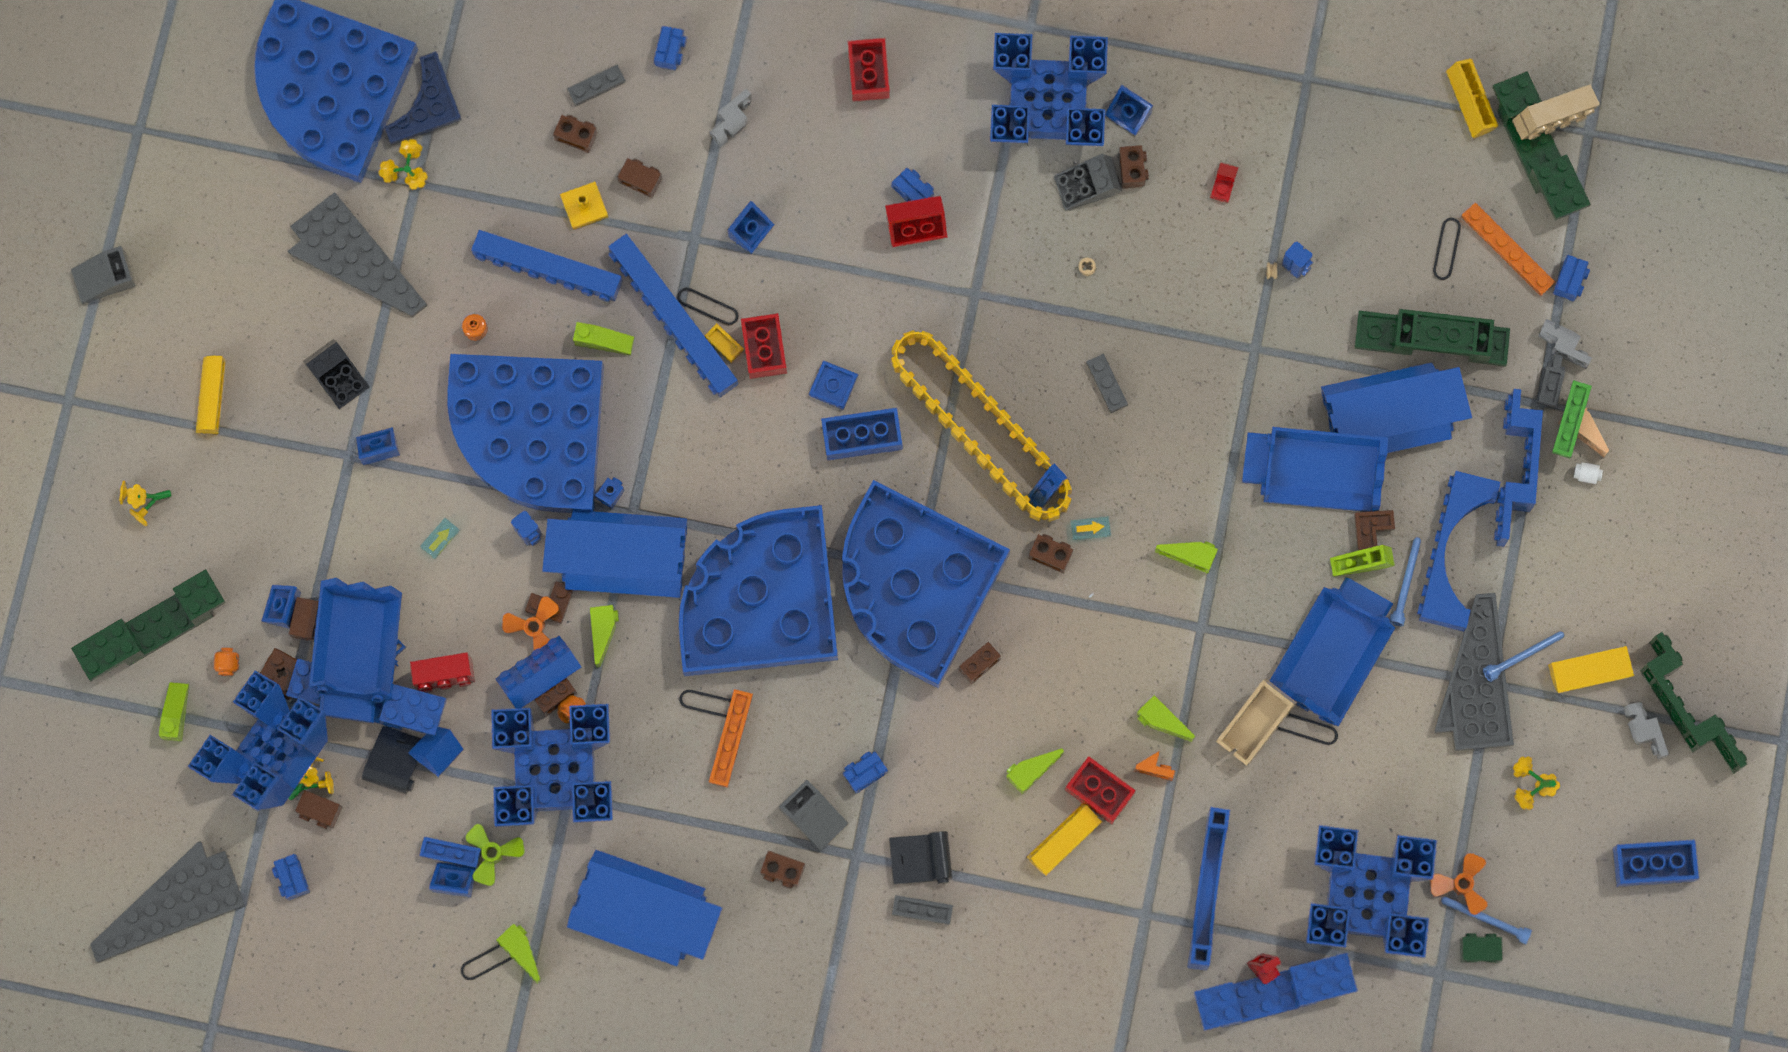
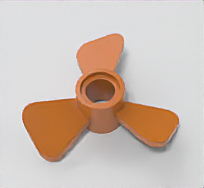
M544 596L540 600L536 616H531L524 620L514 614L506 613L503 615L502 629L505 633L524 630L527 635L533 637L534 650L540 649L550 640L543 633L545 629L544 621L556 614L559 606L550 597ZM531 621L538 623V631L531 630Z
M1473 853L1466 854L1463 862V872L1455 879L1434 874L1433 880H1430L1431 894L1434 897H1438L1454 890L1456 894L1465 896L1470 914L1477 915L1487 908V902L1472 889L1474 887L1473 877L1486 865L1485 859ZM1465 880L1468 883V888L1461 889L1458 881Z

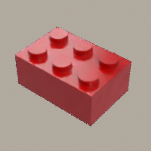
M885 38L848 41L853 102L890 99Z
M941 196L885 205L892 247L948 238Z
M779 314L742 318L741 325L749 378L754 379L787 374Z
M468 652L410 662L413 685L418 691L429 693L435 688L447 690L451 689L453 685L465 687L471 685V682H475L473 663Z
M1090 756L1087 757L1065 787L1066 792L1081 803L1086 804L1092 811L1111 825L1136 792L1135 789Z

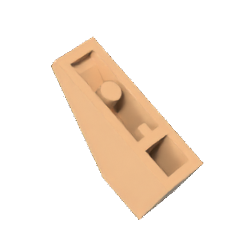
M1585 408L1577 438L1602 457H1605L1609 449L1591 414Z

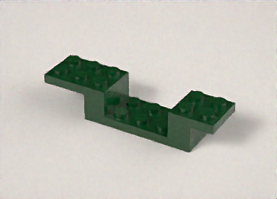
M1528 71L1494 84L1492 88L1500 103L1497 113L1535 193L1542 192L1554 219L1558 220L1590 207L1591 203L1568 155H1560L1551 134L1543 132L1533 140L1529 138L1521 140L1513 119L1521 114L1527 107L1542 102Z
M1399 309L1397 315L1359 310L1354 349L1411 355L1413 350L1468 356V362L1506 367L1510 328L1496 327L1492 319Z
M205 569L172 588L175 593L173 596L130 621L125 622L121 618L71 647L89 681L92 682L124 662L131 666L213 617L211 611L226 602L208 571Z
M1660 632L1649 642L1658 657L1648 662L1640 672L1691 751L1695 752L1713 741L1727 765L1735 774L1747 765L1746 755L1742 750H1738L1735 745V738L1732 734L1727 733L1722 718H1718L1716 714L1697 726L1694 724V717L1690 712L1687 713L1683 707L1685 704L1681 697L1676 696L1674 693V687L1670 680L1665 679L1683 665V658L1678 651H1674L1669 636Z

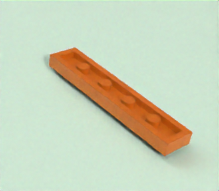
M736 689L733 691L709 779L711 784L727 788L729 786L753 698L752 693Z

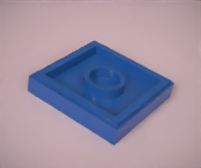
M823 360L809 396L844 410L858 374Z

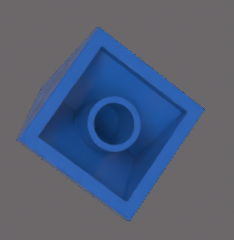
M1121 85L1105 116L1136 136L1152 114L1153 105Z
M750 201L727 231L730 239L748 252L753 253L775 224Z
M393 427L356 437L358 456L363 465L400 456Z
M272 585L262 622L290 629L296 599L301 595L300 590L295 586Z
M439 727L436 736L425 734L410 750L409 755L439 777L464 749L450 729Z
M437 862L429 889L434 893L471 898L474 884L473 873L476 871V868Z

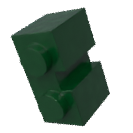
M1475 933L1465 934V937L1460 939L1461 963L1502 962V937H1497V934L1494 933L1485 934V937H1477Z

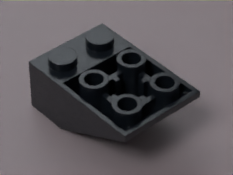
M334 339L303 361L338 409H341L370 387Z

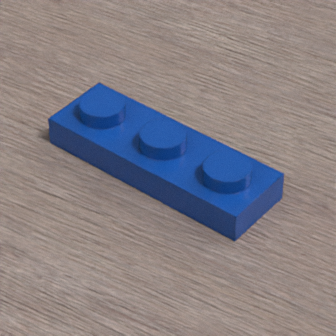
M1055 463L1048 468L1027 495L1030 498L1029 503L1035 508L1039 506L1043 509L1067 479V476Z
M424 837L419 856L477 869L481 849Z

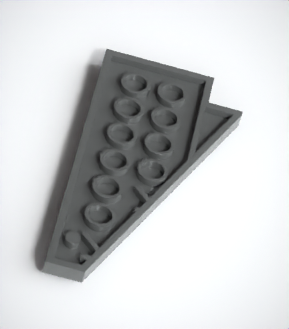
M335 192L290 226L301 240L288 250L291 256L411 317H414L427 307L425 301Z
M1496 593L1475 595L1467 628L1464 631L1434 733L1453 732L1455 751L1514 745L1505 670L1500 672L1498 678L1492 682L1488 681L1483 673V668L1490 664L1498 665L1504 662Z
M197 842L90 943L96 962H102L244 907L245 904L226 851L207 857L202 842Z

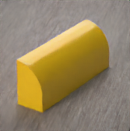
M1627 646L1548 664L1553 685L1558 693L1634 676Z

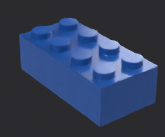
M897 408L821 419L827 461L903 450Z
M559 635L556 638L550 639L540 649L534 650L525 659L519 660L509 670L500 673L495 679L516 709L524 707L581 668V665Z
M1695 840L1621 844L1613 847L1617 887L1695 882L1699 879Z

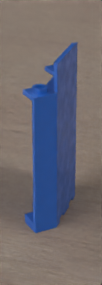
M1427 363L1321 386L1322 401L1327 411L1330 431L1334 433L1387 437V453L1452 439L1451 432L1454 431L1453 422L1472 418L1459 367L1439 371V369H1435L1433 363Z
M1272 427L1271 434L1248 432L1242 483L1261 484L1260 495H1264L1263 502L1361 512L1379 511L1388 438Z
M573 510L572 516L568 517V520L547 519L542 572L562 573V582H565L566 590L680 598L685 562L687 518Z
M337 577L321 581L309 687L317 691L318 694H321L319 708L325 712L326 717L373 723L375 703L391 699L402 592L393 586L375 589L364 581L348 585Z
M1345 577L1339 590L1334 587L1332 589L1324 587L1272 675L1270 682L1296 701L1298 707L1307 712L1311 711L1324 722L1339 727L1395 630V627L1390 623L1391 620L1386 617L1393 603Z
M595 850L587 866L588 870L585 879L582 880L577 893L576 903L571 909L567 928L674 966H678L680 960L685 959L686 954L703 960L722 907L706 902L707 897L704 896L706 888Z

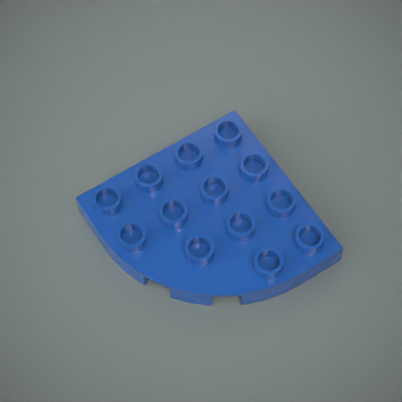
M274 0L263 25L256 48L255 81L258 95L273 128L277 130L294 152L315 166L362 183L384 132V126L387 125L417 55L418 47L416 42L300 0Z
M450 354L447 394L449 421L458 447L476 475L488 487L492 486L505 494L508 500L527 508L555 513H572L573 510L594 511L604 377L603 361Z
M873 480L851 521L844 543L842 575L848 607L859 630L880 655L903 671L939 689L1008 559L1010 549Z
M822 505L782 509L753 516L738 523L735 531L728 534L720 542L716 539L707 548L696 563L697 569L689 585H686L680 604L679 638L684 677L838 660Z

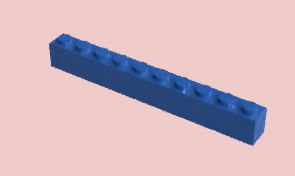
M626 233L608 246L610 251L608 255L614 263H619L621 266L619 270L625 278L628 276L632 282L630 284L636 292H641L643 295L641 299L647 307L650 305L654 311L652 313L658 321L662 320L665 324L663 328L669 336L673 335L676 341L674 342L680 351L684 349L687 353L686 359L691 365H696L699 369L697 370L698 375L702 380L706 379L708 381L710 391L714 395L718 394L721 398L738 386L736 377Z

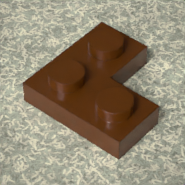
M1393 510L1358 512L1354 514L1358 551L1378 546L1376 532L1395 530Z
M556 581L550 596L558 604L559 610L548 620L560 624L563 622L574 590H566L564 583ZM531 593L525 612L536 615L543 596Z

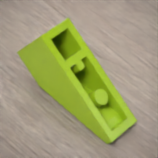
M577 322L573 341L575 346L631 355L634 336L597 325Z
M1206 541L1204 543L1160 544L1155 549V553L1207 574L1218 551L1214 544Z
M1379 545L1330 558L1333 577L1376 571L1395 566L1392 547L1386 545Z
M613 605L590 607L594 658L597 668L602 665L616 629V622H619L618 610H614Z
M169 682L159 729V737L163 740L182 741L189 684Z
M1155 695L1137 712L1139 716L1137 719L1144 726L1148 725L1152 729L1190 742L1195 739V735Z
M1061 748L1021 761L1018 765L1014 763L1007 770L1006 779L1024 794L1064 755V750Z
M513 923L496 941L538 984L540 977L526 936L527 932L521 925L516 926Z

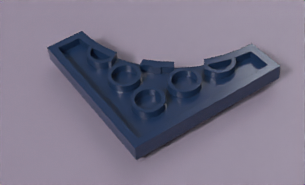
M437 51L419 57L422 69V86L412 108L406 115L404 114L398 120L384 126L391 145L462 120Z

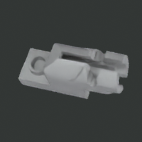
M747 89L718 112L719 119L722 122L719 121L710 131V135L720 147L728 141L726 135L734 137L748 122L746 115L741 111V109H746L751 104L752 96Z
M1546 319L1538 336L1551 345L1555 344L1551 353L1562 355L1563 359L1586 369L1592 357L1585 351L1575 350L1580 336L1562 325L1555 330V322Z
M1642 702L1625 706L1623 710L1626 718L1634 719L1628 723L1635 743L1639 745L1652 741L1651 750L1653 755H1657L1658 759L1668 756L1669 754L1657 717L1647 720L1648 715Z

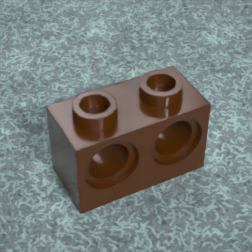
M561 115L553 136L555 141L590 153L598 132L595 125L591 122L585 121L583 123L572 115ZM566 126L572 127L569 132H564L563 129ZM584 132L590 134L587 138L580 137Z
M1142 145L1120 147L1119 160L1122 189L1145 187L1146 180H1149L1148 169H1144V162H1147L1146 151H1143ZM1130 155H1136L1138 159L1132 161L1128 157ZM1138 173L1140 177L1134 179L1130 176V174Z
M1038 534L1029 553V559L1064 574L1073 554V549L1068 543L1062 541L1058 543L1053 541V538L1049 535L1043 534L1041 536ZM1046 545L1048 551L1042 553L1038 550V546ZM1058 552H1063L1066 558L1058 560L1055 555Z
M987 642L959 666V671L972 685L1001 660V655Z
M565 678L534 699V701L547 717L558 709V705L564 699L571 695L576 696L577 692L568 679Z
M768 851L760 874L764 876L763 879L774 883L777 880L782 882V886L793 889V886L798 888L806 865L803 862ZM776 863L779 866L778 870L773 873L769 872V864ZM790 869L797 872L796 877L793 879L786 877V873Z

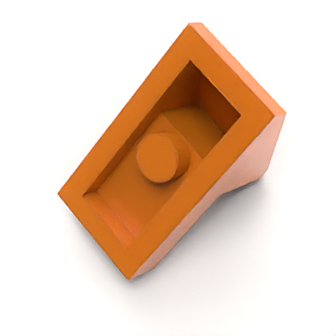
M1158 751L1138 763L1134 772L1172 781L1175 770H1171L1172 767L1160 764V767L1156 766L1160 752Z

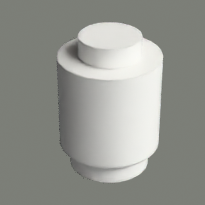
M1581 462V464L1576 463L1574 478L1581 482L1596 484L1597 481H1601L1603 470L1599 469L1600 465Z

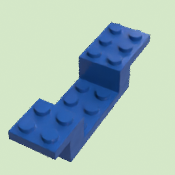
M1513 389L1512 393L1508 394L1507 399H1505L1504 410L1507 411V414L1503 420V429H1506L1505 435L1527 437L1524 443V450H1527V453L1523 459V468H1526V471L1522 476L1521 483L1506 482L1500 488V492H1498L1497 503H1500V506L1496 510L1495 522H1498V525L1494 531V540H1497L1496 546L1504 547L1510 538L1512 510L1531 512L1536 504L1543 410L1520 408L1521 389Z
M297 658L286 696L294 699L301 697L319 708L321 694H318L317 691L309 687L312 662ZM393 684L391 699L375 703L373 723L399 730L406 728L436 736L447 699Z
M1344 953L1290 967L1288 970L1279 972L1280 975L1267 984H1263L1259 978H1254L1234 984L1230 982L1195 991L1194 995L1204 1031L1311 1006L1319 1001L1357 992L1348 954Z

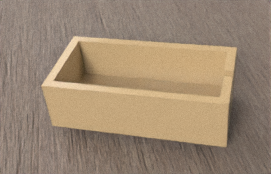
M1590 84L1531 105L1516 116L1513 122L1521 140L1526 138L1533 140L1539 137L1540 133L1545 132V134H1549L1559 126L1563 129L1571 125L1573 121L1579 123L1586 120V116L1595 112L1594 109L1600 104Z
M1264 679L1216 742L1229 752L1236 748L1238 751L1233 755L1247 766L1253 761L1297 702L1269 680Z

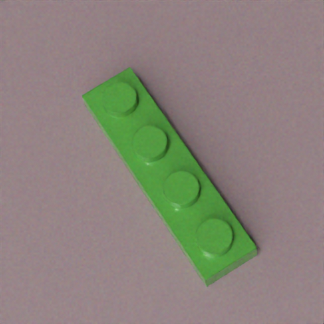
M1573 380L1553 446V454L1571 458L1591 391V385Z

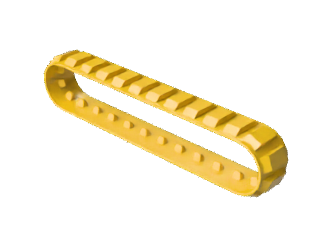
M914 330L903 333L901 340L896 339L892 347L894 357L891 358V363L895 373H900V380L907 388L910 386L913 388V394L920 401H925V407L933 415H938V421L945 428L949 427L951 429V435L958 442L962 441L964 443V449L971 456L975 455L977 457V463L984 470L988 468L990 471L989 476L997 484L1001 482L1003 485L1002 490L1010 498L1014 496L1016 499L1015 504L1022 511L1027 510L1030 513V518L1039 522L1041 519L1048 520V522L1060 519V514L1067 512L1072 500L1068 496L1072 494L1068 479L1058 489L1059 493H1064L1065 499L1059 498L1057 502L1060 505L1055 509L1050 507L1048 511H1043L1039 506L1036 508L1029 503L1030 498L1027 495L1023 496L1016 489L1017 484L1014 481L1010 483L1003 475L1005 471L1002 468L997 469L990 461L991 456L989 454L984 455L977 447L979 445L978 442L970 440L965 434L966 430L964 427L956 425L952 420L953 416L950 412L946 414L939 406L940 402L937 398L933 400L926 392L927 388L924 385L920 386L913 378L915 375L911 371L907 372L902 367L905 365L903 359H898L899 353L904 354L906 350L904 347L908 344L910 346L914 345L916 342H920L925 347L926 345L934 350L932 353L935 357L940 356L946 363L945 367L948 370L952 369L959 377L958 381L961 384L965 383L972 391L971 395L974 398L978 397L985 405L983 408L987 412L991 411L996 416V422L999 425L1003 424L1011 432L1009 436L1012 439L1016 438L1024 446L1022 450L1025 453L1029 452L1036 459L1035 464L1038 467L1042 466L1047 471L1051 466L1050 458L1043 451L1039 452L1037 450V444L1030 437L1026 438L1024 436V430L1017 423L1012 424L1011 416L1004 409L1001 411L998 409L997 401L991 395L989 397L985 395L986 390L979 382H973V376L966 368H960V362L953 354L950 356L947 354V348L940 340L936 342L932 334L925 331L915 332Z

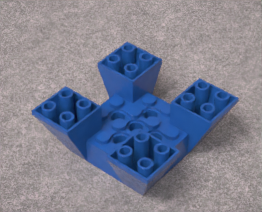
M995 33L993 70L1011 83V105H992L990 142L1028 143V138L1065 140L1066 145L1104 146L1105 109L1086 108V91L1088 85L1107 74L1108 37L1070 36L1069 61L1031 60L1032 34ZM1046 80H1052L1053 83H1052V84H1047V83H1045L1044 81H1046ZM1026 97H1033L1034 100H1033V101H1027L1025 98H1026ZM1049 97L1052 98L1053 101L1046 102L1044 99ZM1069 98L1071 102L1066 103L1063 99ZM1049 115L1052 119L1046 120L1043 117Z
M254 671L237 694L233 703L256 718V723L252 726L237 750L209 735L188 767L211 782L239 784L232 795L255 810H263L285 804L327 743L328 736L326 716L323 710L299 697L290 710L280 685Z
M609 704L569 706L570 729L535 731L531 708L491 710L492 749L515 754V786L493 787L495 827L534 825L538 811L573 810V823L613 821L611 781L595 782L594 751L610 743ZM558 747V754L551 755V748ZM578 765L579 771L577 773H570L571 766ZM559 766L560 771L557 774H551L550 770L552 767ZM534 767L540 768L538 775H531V770ZM559 785L561 787L560 791L556 794L551 793V788Z
M1319 825L1315 865L1330 872L1327 905L1310 903L1306 943L1346 948L1347 934L1383 938L1385 953L1425 958L1429 918L1407 915L1410 882L1433 880L1437 840L1397 835L1392 857L1356 853L1358 830ZM1366 872L1374 873L1375 880H1368L1365 876ZM1344 889H1351L1354 893L1353 897H1346ZM1364 891H1370L1373 894V899H1365ZM1383 894H1390L1393 898L1392 902L1384 901ZM1363 910L1369 911L1371 919H1364L1361 912Z

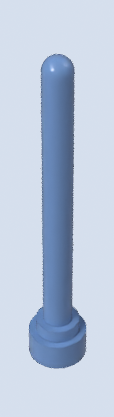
M1418 537L1414 538L1396 611H1393V614L1390 615V623L1395 626L1402 627L1405 623L1406 618L1403 611L1421 539Z
M1559 631L1498 665L1490 664L1483 668L1486 679L1492 682L1498 678L1500 672L1564 638V633Z
M1448 897L1441 899L1444 905L1513 934L1519 939V942L1527 944L1532 930L1526 927L1518 929L1482 912L1472 915L1469 913L1466 905Z

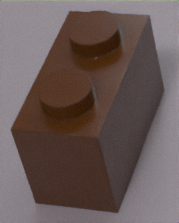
M634 158L633 160L626 159L617 177L620 184L650 198H653L662 181V175L657 168L652 166L648 168L641 161Z
M297 597L289 630L291 638L314 642L319 601Z
M304 790L295 812L299 814L298 818L309 822L310 819L317 822V826L327 829L328 827L334 828L343 807L336 802Z

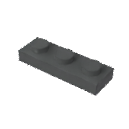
M617 64L567 88L575 106H578L626 83V80Z
M1102 354L1086 361L1110 413L1128 406L1105 355Z
M895 895L892 915L950 925L953 905Z

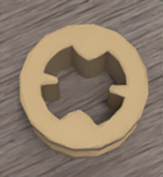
M1084 258L1080 261L1079 271L1081 274L1090 276L1095 272L1096 264L1093 259ZM1091 263L1092 270L1087 269L1084 271L1083 264Z
M1267 262V279H1270V277L1277 279V262H1274V264Z

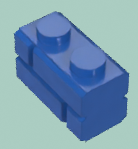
M662 26L654 57V65L656 67L677 70V66L682 64L683 54L680 53L682 47L685 48L687 43L684 30Z
M907 167L892 181V188L907 202L934 197V188L928 182L924 184L920 180L921 176L914 169L911 171Z
M1294 242L1285 252L1282 266L1286 270L1291 271V274L1296 278H1300L1301 275L1306 276L1313 264L1311 261L1312 253L1307 249H1303L1304 246L1299 242Z
M1567 255L1553 294L1571 301H1575L1577 296L1580 297L1584 286L1581 285L1582 280H1586L1590 269L1587 268L1589 263Z
M527 511L521 512L512 519L511 524L515 532L527 546H534L540 542L542 537L540 528Z
M870 751L860 757V762L857 764L852 762L844 768L843 776L855 794L888 773V769L875 751L873 753H870Z
M296 854L273 862L275 867L272 868L275 879L279 878L281 885L278 886L282 897L285 896L287 900H292L310 893L302 866Z

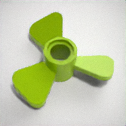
M476 824L466 834V841L482 849V856L485 859L473 873V879L478 883L487 886L494 885L495 864L499 863L503 856L522 857L525 854L524 843L520 837H516L499 846L497 843L489 842L486 832L480 824ZM492 848L497 849V855L494 858H489L487 855L488 851Z

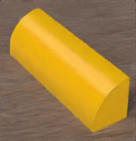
M1472 58L1456 61L1446 70V73L1471 136L1476 138L1497 128L1498 123Z
M206 356L203 358L196 433L219 434L226 364L223 356Z
M1081 804L1026 858L1041 873L1047 875L1102 821L1086 804Z

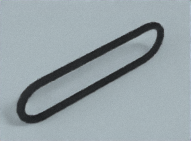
M1447 218L1442 224L1433 267L1435 277L1440 280L1448 279L1452 273L1461 230V224L1456 218ZM1453 220L1458 224V231L1450 270L1447 276L1440 277L1436 273L1444 228L1447 221Z
M686 287L678 292L679 302L726 325H733L738 320L737 310L692 288ZM685 290L692 291L733 310L736 318L732 322L719 319L683 302L680 297L681 293Z
M689 689L683 691L680 695V703L685 708L727 717L725 714L685 705L682 697L685 693L691 692L731 702V699Z
M1291 713L1287 716L1333 730L1335 733L1334 740L1325 742L1281 727L1277 728L1278 730L1325 745L1334 744L1338 739V733L1335 728Z
M497 945L465 962L461 967V974L467 980H474L513 958L510 957L474 977H467L464 974V967L467 964L501 947Z

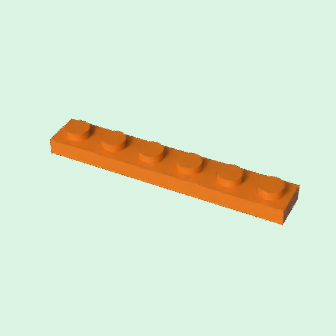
M1476 202L1462 214L1461 217L1540 296L1555 284V281Z

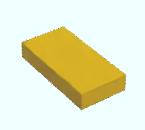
M717 323L704 335L708 342L730 363L744 351V348Z

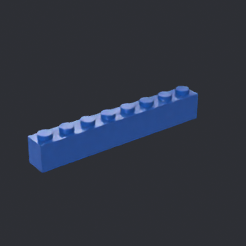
M482 230L478 231L471 249L473 256L477 260H489L498 267H503L504 265L517 273L523 271L532 278L538 279L541 277L550 284L556 285V283H559L569 290L578 289L587 296H592L593 294L606 302H610V300L616 301L623 282L620 275Z

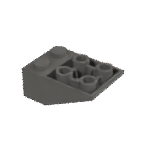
M1105 154L1097 155L1054 175L1065 210L1103 200L1123 191L1112 157Z
M122 246L103 251L71 269L82 304L136 287L126 252Z
M807 779L779 806L780 811L820 851L848 825V822Z

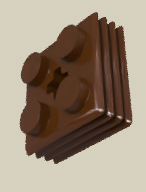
M274 648L260 674L279 684L284 697L291 700L292 698L287 697L286 694L297 659ZM285 670L287 675L279 678V672Z

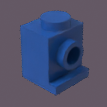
M607 477L599 491L595 494L596 500L613 509L625 491L624 487H622L623 483L615 477L612 480ZM609 487L614 488L612 493L607 492Z

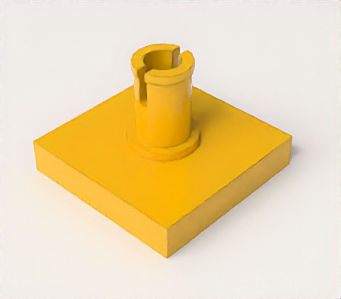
M596 182L560 194L573 230L608 218Z

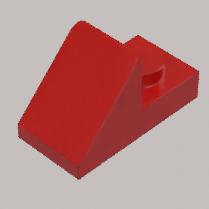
M1220 162L1210 198L1229 203L1239 167Z
M1261 953L1247 962L1248 967L1263 984L1269 983L1280 975L1276 967L1281 964L1278 956Z

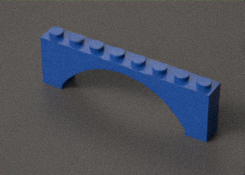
M1455 471L1454 475L1449 477L1447 487H1450L1449 494H1445L1443 505H1446L1445 512H1441L1439 523L1442 525L1441 529L1436 531L1434 539L1437 542L1436 549H1432L1430 556L1433 563L1432 567L1428 566L1426 578H1429L1428 584L1424 585L1421 596H1424L1423 604L1419 603L1417 614L1420 615L1419 621L1463 632L1466 630L1471 610L1466 609L1459 601L1448 581L1445 569L1446 544L1451 531L1462 518L1481 506L1489 503L1495 504L1501 482Z
M1210 807L1207 814L1187 968L1207 971L1210 966L1217 891L1230 810Z

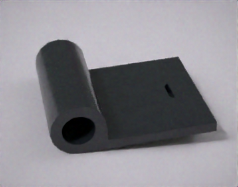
M382 726L363 770L362 780L407 794L408 791L411 792L415 781L412 780L413 772L418 761L409 755V752L422 738Z
M947 831L932 832L928 835L889 838L893 885L937 881V884H947L950 879H953Z

